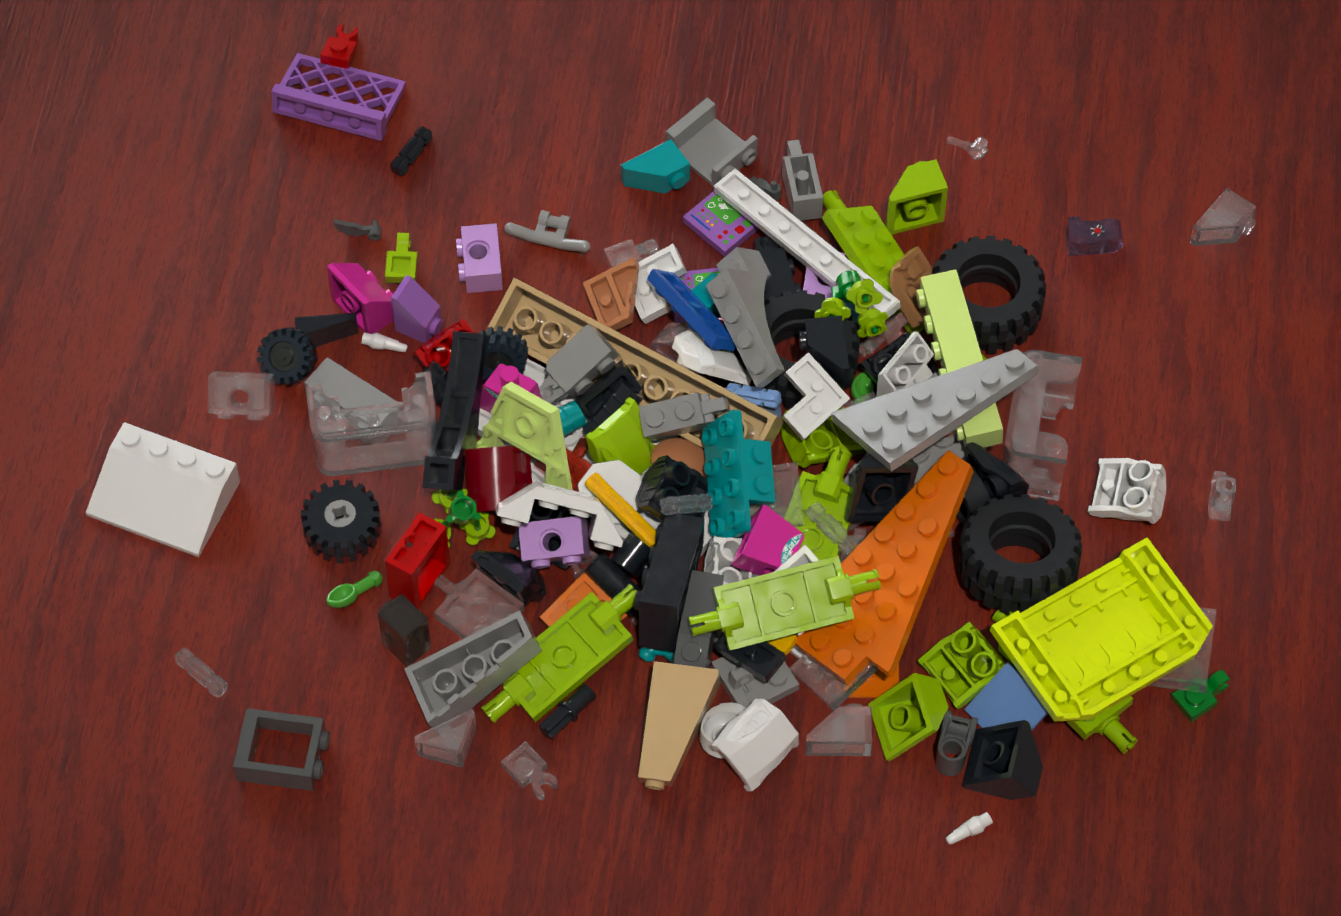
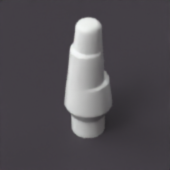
M364 332L361 344L368 345L376 350L387 349L405 353L408 347L398 340L379 333L370 334Z
M985 812L980 816H973L946 837L947 843L951 845L966 837L982 833L987 826L993 824L990 815Z

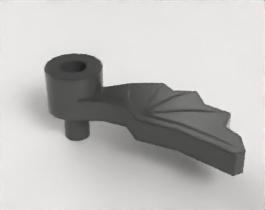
M753 176L749 179L774 200L782 197L781 186L776 181H772L771 185H769L763 178L757 179Z
M338 219L333 220V225L338 228V231L345 233L347 236L354 235L357 237L368 234L370 240L377 241L381 239L382 228L378 225L377 220H373L372 225L368 226Z

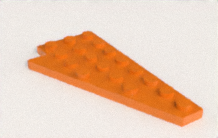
M948 450L841 563L844 574L849 576L872 571L873 569H876L879 574L878 578L867 580V583L880 580V590L854 595V599H851L855 619L804 631L800 636L797 635L794 647L847 686L869 663L890 678L895 674L974 473L969 463Z

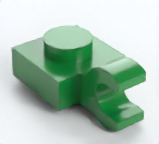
M1222 669L1214 673L1204 684L1196 677L1175 691L1171 696V700L1192 723L1217 706L1218 700L1214 696L1228 688L1227 682L1230 678Z

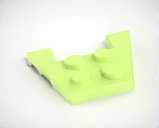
M513 382L506 384L502 387L490 412L492 416L489 423L482 429L484 433L481 439L477 441L476 448L504 446L505 440L546 464L545 483L573 490L559 408Z

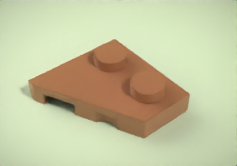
M635 257L583 282L597 321L615 331L633 322L639 274V263Z

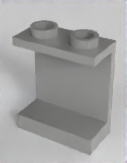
M707 97L666 131V141L671 139L690 163V169L713 187L734 168L739 171L745 165L748 166L753 163L758 154V138L752 135L748 140L743 141L715 118L716 104Z

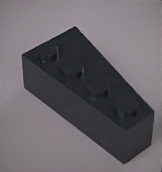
M667 512L664 524L658 525L655 539L657 546H652L649 553L650 569L645 568L643 571L641 586L644 588L643 591H637L634 609L639 610L640 647L675 652L692 570L697 571L704 544L705 518Z

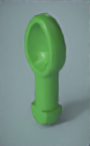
M865 372L858 374L851 384V396L854 399V405L869 400L873 395L874 386L872 379Z
M371 571L368 573V576L354 584L346 583L335 587L327 596V605L332 608H342L352 604L358 595L373 587H379L383 582L382 574L378 571Z

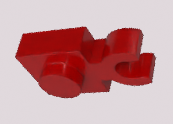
M338 25L336 37L329 36L320 54V63L349 69L357 52L358 28L354 27L353 32L346 34L344 33V25Z

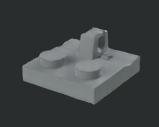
M725 656L711 662L712 669H719L720 683L733 703L741 704L746 708L754 699H765L772 704L799 690V683L785 662L768 683Z

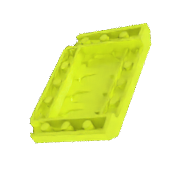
M1147 537L1122 551L1115 560L1021 613L1016 611L993 624L990 632L1054 722L1092 719L1193 660L1213 625Z

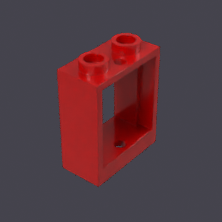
M419 512L385 559L390 598L416 612L451 564L447 527ZM407 543H412L413 546H412V547H407L406 544H407Z

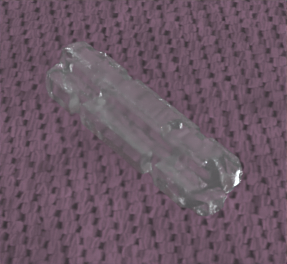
M700 494L699 496H670L662 498L659 503L661 512L664 515L699 513L711 510L713 507L711 503L712 497L708 494Z
M813 503L806 510L805 516L812 523L816 522V527L833 544L837 543V548L844 555H850L859 545L858 541L852 535L848 536L846 534L847 530L831 514L827 515L825 513L826 509L820 503Z
M182 648L176 653L174 657L176 664L182 669H187V673L204 688H209L208 691L213 696L221 697L227 691V682L221 676H216V672L200 658L194 657V653L188 648Z

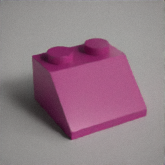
M331 263L327 266L332 301L345 314L356 313L358 327L363 332L377 333L394 321L391 300L393 293L388 289L384 290L371 271H365L358 263Z

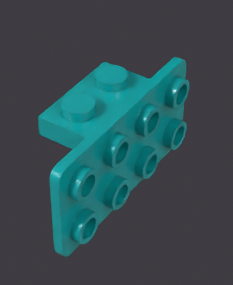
M733 409L715 419V422L709 423L710 426L703 428L702 442L705 450L704 471L708 480L709 531L712 538L714 536L737 538L749 532L751 529L749 504L769 506L776 502L770 441L744 439L741 411Z

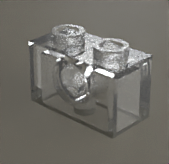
M213 371L208 376V413L216 414L217 418L232 419L235 418V415H247L249 420H264L266 416H270L273 412L274 374ZM243 390L246 392L248 402H238L234 397V391Z

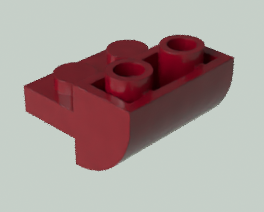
M515 446L465 449L468 497L474 500L476 512L496 510L499 502L532 484L530 455Z

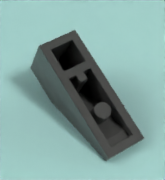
M692 570L673 664L710 668L715 631L692 637L690 628L702 626L703 623L689 625L688 616L715 611L717 605L712 588L723 585L724 575Z

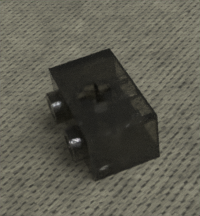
M403 594L383 604L378 612L382 643L408 667L431 649L428 618Z

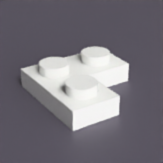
M674 244L638 262L639 274L635 307L644 324L671 311L668 301L655 292L656 288L647 280L651 270L673 272L678 277L687 273L686 267Z
M809 352L784 374L804 396L801 401L782 417L802 441L832 416L831 413L838 411L850 400L849 396Z

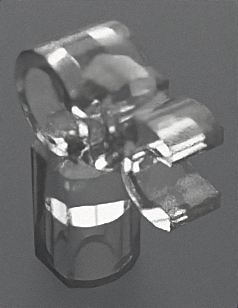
M1213 472L1211 492L1208 498L1209 520H1230L1231 507L1236 494V480L1227 476L1226 472Z

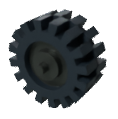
M498 326L497 331H494L493 327H488L487 333L484 330L479 332V334H487L483 370L484 380L491 376L499 364L514 366L518 369L519 373L523 374L527 362L528 347L527 341L525 339L521 340L522 335L520 333L513 335V329L510 328L505 332L502 326Z
M294 327L281 328L268 333V336L261 340L263 345L258 347L257 352H260L261 356L257 357V362H262L263 366L260 367L261 372L266 371L268 373L266 377L269 380L275 379V383L290 384L307 377L310 374L309 371L314 369L316 364L313 363V360L317 359V354H313V349H316L315 343L310 344L309 340L312 338L309 335L304 336L303 330H294Z

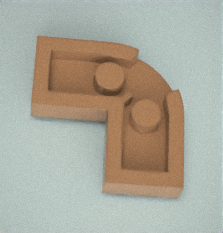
M919 246L910 249L892 267L890 273L892 294L900 301V309L912 328L922 325L924 323L923 316L927 315L925 307L919 308L916 297V290L920 289V277L931 275L933 270Z

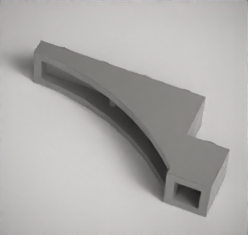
M736 247L716 264L720 274L710 281L706 287L755 386L764 388L785 371L776 352L766 320L764 289L766 280L771 274L759 251Z

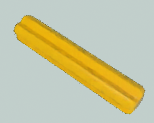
M593 473L585 481V486L642 542L649 547L656 543V530L598 473Z

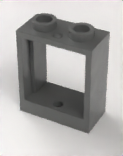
M247 708L233 765L236 780L314 791L316 779L321 780L323 775L324 761L320 760L322 750L327 751L330 742V731L325 729L324 718ZM261 729L311 735L305 767L297 768L254 762Z

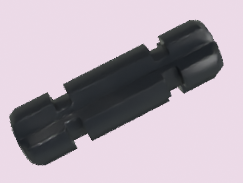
M421 126L415 131V137H411L398 153L400 156H396L390 163L393 173L399 176L406 173L409 169L408 165L411 166L424 150L423 146H427L432 140L431 130Z

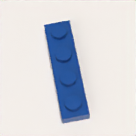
M656 269L651 270L647 280L656 288L655 292L672 305L671 309L688 322L687 326L704 339L703 342L708 348L714 351H720V349L735 350L736 346L726 326L675 273Z

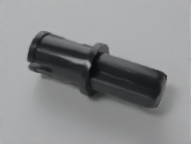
M582 683L565 701L558 702V708L540 724L539 728L542 733L552 739L571 721L576 722L578 720L577 715L596 699L594 691L588 685Z

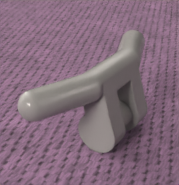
M545 210L540 212L535 231L511 222L507 223L504 227L507 234L532 243L561 250L588 252L591 247L590 243L586 240L566 238L571 225L570 216L561 215V217H557ZM548 227L556 228V233L547 231Z

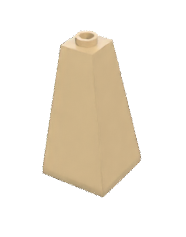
M654 661L638 774L639 782L645 783V788L664 790V785H673L699 732L701 722L706 712L709 711L720 688L719 669Z

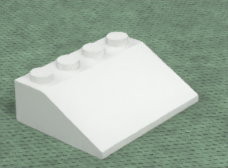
M124 422L108 450L87 507L86 516L199 557L240 483L237 464Z

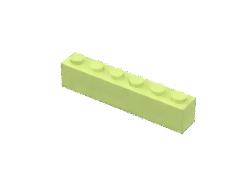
M957 270L920 277V289L916 290V297L919 308L925 307L927 315L923 316L926 333H932L934 342H931V349L934 353V360H940L942 366L938 370L939 376L983 361ZM996 402L956 428L957 440H963L964 446L974 442L982 448L1002 444L1003 426Z

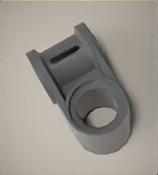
M947 710L940 732L935 761L936 768L941 774L955 776L962 772L969 747L973 743L978 718L973 717L970 720L952 715V711ZM951 753L957 757L949 758L945 754Z

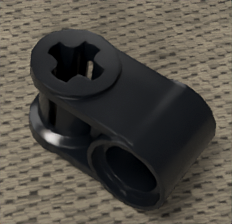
M628 534L623 541L622 548H618L611 560L620 568L633 576L635 575L642 581L644 569H650L649 553L651 548L632 534Z

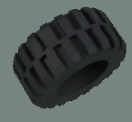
M987 235L986 239H979V236L968 238L966 243L961 240L953 244L952 250L950 248L946 249L940 255V260L935 262L932 274L956 269L962 289L974 283L988 282L1001 286L1013 297V300L998 307L979 306L965 298L980 350L987 351V354H996L999 349H1002L1003 352L1009 351L1014 348L1015 343L1021 345L1027 341L1028 335L1034 334L1038 328L1046 295L1045 275L1043 269L1038 267L1039 262L1032 254L1028 256L1027 249L1021 245L1016 247L1012 245L1011 240L1003 238V241L996 240L995 236Z
M798 290L796 294H791V291L781 293L779 298L772 296L765 300L766 320L774 346L785 339L799 337V332L804 331L805 319L815 318V311L821 309L822 302L825 300L824 294L818 292L815 295L807 294L808 290ZM852 315L843 320L850 368L848 385H841L836 382L843 391L851 386L854 375L857 373L860 337L857 334L859 329L856 322L852 320ZM778 355L785 371L764 388L767 391L768 389L779 391L781 393V403L785 404V408L791 409L804 396L784 375L796 363ZM742 360V364H743L744 368L747 370V368H746V366H745V364H744V362H743V360ZM751 379L750 385L754 386L755 384Z
M1012 494L1003 495L1000 500H997L995 497L986 501L985 507L980 505L973 510L972 515L967 517L964 523L958 556V572L961 574V581L967 589L970 588V594L974 598L984 600L983 604L991 609L994 607L999 608L1001 613L1009 615L1010 611H1019L1021 613L1077 581L1082 555L1081 534L1075 526L1073 519L1068 514L1063 515V509L1055 503L1053 506L1048 504L1047 499L1041 497L1033 499L1028 494H1021L1020 497H1013ZM1007 546H1023L1035 550L1044 559L1032 563H1017L1003 558L996 550Z

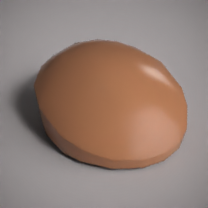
M670 438L659 442L652 450L651 464L659 457L668 455L677 462H684L689 468L697 470L706 477L704 471L705 451L699 445L682 438Z

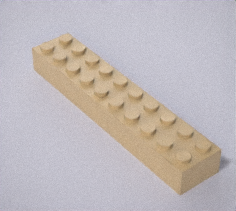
M513 278L488 327H493L494 331H497L498 326H502L505 332L510 328L513 329V335L520 333L522 335L521 340L525 339L527 341L528 355L547 364V361L583 327L590 324L597 328L618 352L619 356L614 360L615 364L623 360L643 386V389L639 391L643 396V400L638 406L697 392L702 395L710 394V399L725 397L728 399L730 411L733 409L741 411L744 439L770 441L772 446L784 423L782 418L536 288ZM599 373L591 382H595L603 374ZM727 412L714 415V419H717L718 417L726 414ZM703 430L680 435L704 448L702 442Z

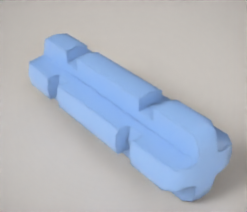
M729 383L725 387V389L757 406L763 407L764 404L767 408L776 409L782 402L781 393L777 390L768 389L767 391L765 388L748 385L742 386L736 383Z

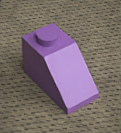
M406 275L391 297L395 331L425 343L442 329L443 319H441L440 305L412 277Z

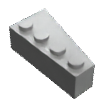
M519 610L404 668L427 723L439 736L541 652L542 649L530 623Z

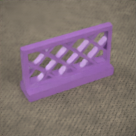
M297 53L281 83H275L271 90L272 112L382 141L386 134V125L406 89V81L353 67L345 69L322 64L319 58ZM300 65L312 67L314 70L301 74L298 69ZM335 73L341 77L328 81L325 75ZM319 77L322 82L321 84L308 86L306 81ZM362 80L366 81L368 85L355 88L352 82ZM300 83L303 89L299 90L289 86ZM345 84L347 85L349 91L336 94L333 89ZM386 87L396 89L395 92L382 95L380 89ZM327 90L330 96L325 97L317 93ZM374 92L377 97L364 101L361 95ZM351 98H355L358 104H352L344 101ZM382 105L385 110L382 112L371 108Z

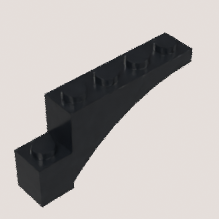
M453 331L449 371L442 407L433 440L424 461L423 488L463 490L465 449L477 447L487 334Z

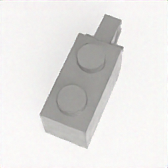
M799 140L787 141L788 156H783L782 177L790 213L800 221L822 218L823 195L813 153L803 154Z
M587 324L547 361L546 370L550 375L539 387L543 400L554 405L569 394L574 397L577 394L582 395L592 386L593 383L591 381L599 373L604 374L614 366V360L619 354L597 328Z
M698 392L639 406L643 436L652 441L703 430V428L710 426L709 423L715 422L714 415L730 411L727 398L710 399V394L702 395Z

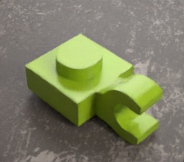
M397 233L396 251H387L386 283H401L406 275L416 281L418 254L417 252L410 251V233Z

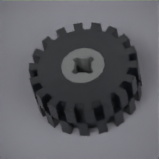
M333 480V486L328 487L326 482L321 484V491L319 493L315 489L309 493L311 501L305 499L303 503L304 510H301V523L306 544L309 548L312 547L313 553L317 556L323 553L324 560L329 562L332 557H336L337 563H344L343 558L349 557L350 562L356 561V554L358 553L362 557L369 554L368 546L372 549L375 548L377 545L376 538H380L382 527L379 504L374 499V494L370 490L366 492L365 486L360 483L357 487H354L352 480H346L345 485H340V480ZM344 516L343 518L336 519V517Z

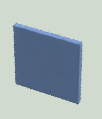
M1008 662L964 709L972 718H978V724L982 728L1026 720L1030 723L1031 730H1033L1048 714L1022 675Z

